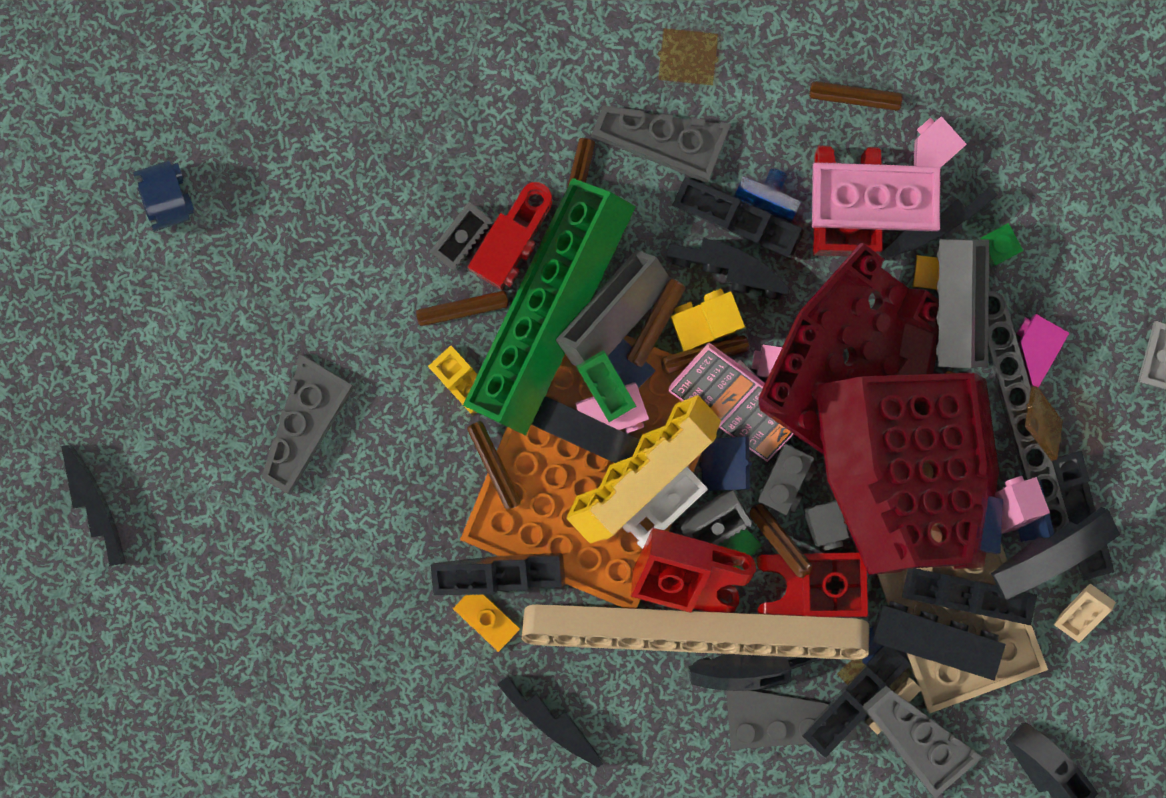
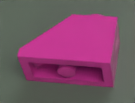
M1036 314L1030 320L1025 317L1016 332L1020 336L1018 345L1030 387L1033 389L1039 388L1069 335V332Z

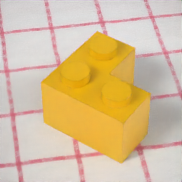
M719 289L704 295L705 302H702L700 305L693 307L692 302H689L674 309L676 314L670 316L683 351L694 349L745 328L731 291L724 294L723 289Z

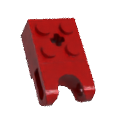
M819 145L814 153V163H836L834 149L830 146ZM868 147L861 155V164L881 165L880 148ZM813 227V256L849 257L860 243H864L877 254L882 252V230Z
M540 182L528 183L522 189L507 216L500 212L468 265L470 272L500 290L505 285L508 287L513 285L520 273L516 266L521 258L527 261L536 246L533 238L551 209L552 195L547 186ZM533 195H540L544 202L538 207H533L528 203V200Z
M653 527L633 569L631 597L689 613L693 609L704 612L735 613L739 606V594L732 585L745 586L748 584L756 572V564L754 559L744 552ZM732 566H740L744 570Z
M860 553L804 554L812 564V572L804 578L797 577L780 554L761 555L756 558L757 567L760 570L778 573L787 583L785 595L778 601L760 604L757 614L832 618L868 617L867 569ZM833 577L839 578V582H844L845 586L844 589H839L837 595L831 594V590L826 589V584L831 583Z

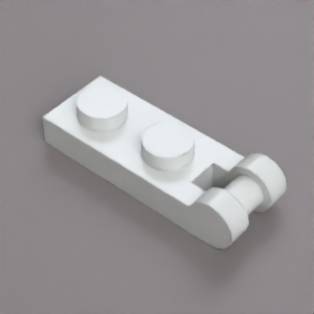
M686 467L622 528L627 533L631 532L639 540L637 544L643 549L651 530L647 531L640 524L646 516L655 525L654 528L665 530L708 488Z

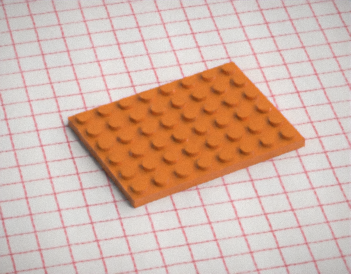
M627 335L623 338L631 347L636 340ZM653 347L646 360L656 371L638 388L649 420L643 421V428L627 433L637 439H640L642 434L665 426L674 405L681 402L679 398L669 392V386L683 370L669 374L664 373L661 359L672 354ZM565 354L545 396L578 411L576 402L594 396L577 367L572 365ZM533 425L530 426L526 436L507 427L497 453L520 499V505L511 510H506L487 473L460 540L497 556L562 553L565 584L622 608L637 609L641 599L631 597L633 569L642 551V548L637 544L639 540L631 532L627 533L621 527L611 538L589 543L566 519L576 496L599 488L609 465L614 463ZM625 428L620 429V431L626 433ZM701 454L687 466L692 472H694ZM647 516L640 522L647 531L655 526ZM672 523L665 529V531L669 532Z

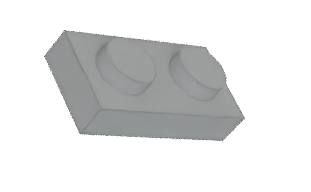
M1155 321L1138 383L1166 390V324Z

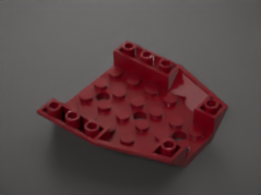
M860 243L799 311L758 397L759 410L822 454H824L820 419L818 420L816 414L818 408L816 385L861 376L933 374L935 367L936 348L939 342V326L937 324L939 299L927 290L910 289L881 268L884 258L864 243ZM871 293L875 296V303L872 308H870L869 302ZM847 348L849 351L848 361L844 364V359L842 355L844 350ZM916 399L914 408L918 414L922 415L925 406L920 400Z
M976 373L861 376L816 385L827 481L868 574L898 573L907 569L953 566L954 569L984 567L986 552H982L980 548L988 497H995L999 475L986 379ZM916 399L924 404V415L916 412L914 408ZM924 462L929 463L933 468L934 474L932 479L926 477L923 473L922 467ZM933 526L938 527L942 532V540L940 542L935 541L931 535Z

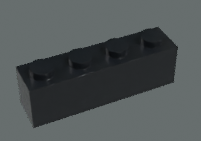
M890 601L889 607L880 605L870 637L871 642L995 681L1006 644L998 641L1000 635L981 630L980 635L968 632L969 625L951 620L948 626L937 622L939 616L925 611H920L919 616L907 613L909 606Z

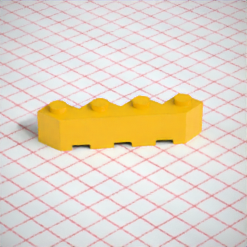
M699 395L676 403L665 426L642 434L632 457L609 465L599 488L576 496L566 519L589 543L611 538L714 442L721 419Z

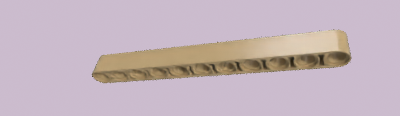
M536 604L529 605L524 609L522 640L531 645L858 660L866 658L869 654V623L865 620L854 618L696 611L689 613L674 610Z

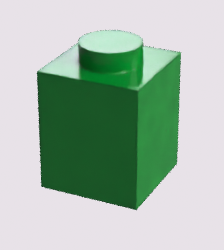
M1009 223L979 238L989 239V265L991 268L1023 251Z

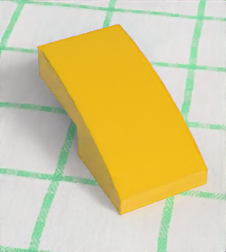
M449 346L428 367L463 405L478 374L452 346ZM465 407L472 416H474L477 413Z

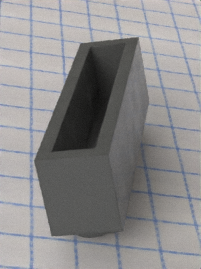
M940 239V247L937 252L939 261V280L937 283V291L939 293V311L937 313L939 342L936 348L938 366L957 368L988 366L989 239Z
M635 250L559 335L556 341L572 365L577 366L603 350L608 356L659 299L670 277L657 257Z

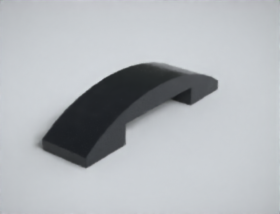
M546 396L531 424L613 463L632 457L640 439Z
M1081 450L1051 459L1069 522L1076 525L1096 511L1088 484L1090 479ZM1107 545L1077 564L1084 581L1115 572Z

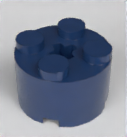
M170 160L133 172L135 179L141 178L142 180L138 182L139 187L137 188L148 220H156V224L152 225L153 232L190 220L189 215L193 214L194 208L189 194L182 195L179 185L183 184L184 180L178 163L171 165Z

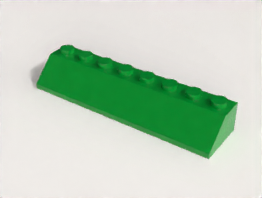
M574 178L571 179L463 406L526 436L565 355L556 339L591 301L636 206L610 191Z

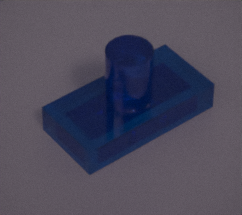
M770 169L764 184L743 176L734 197L789 222L794 218L801 201L781 193L787 175L778 169Z

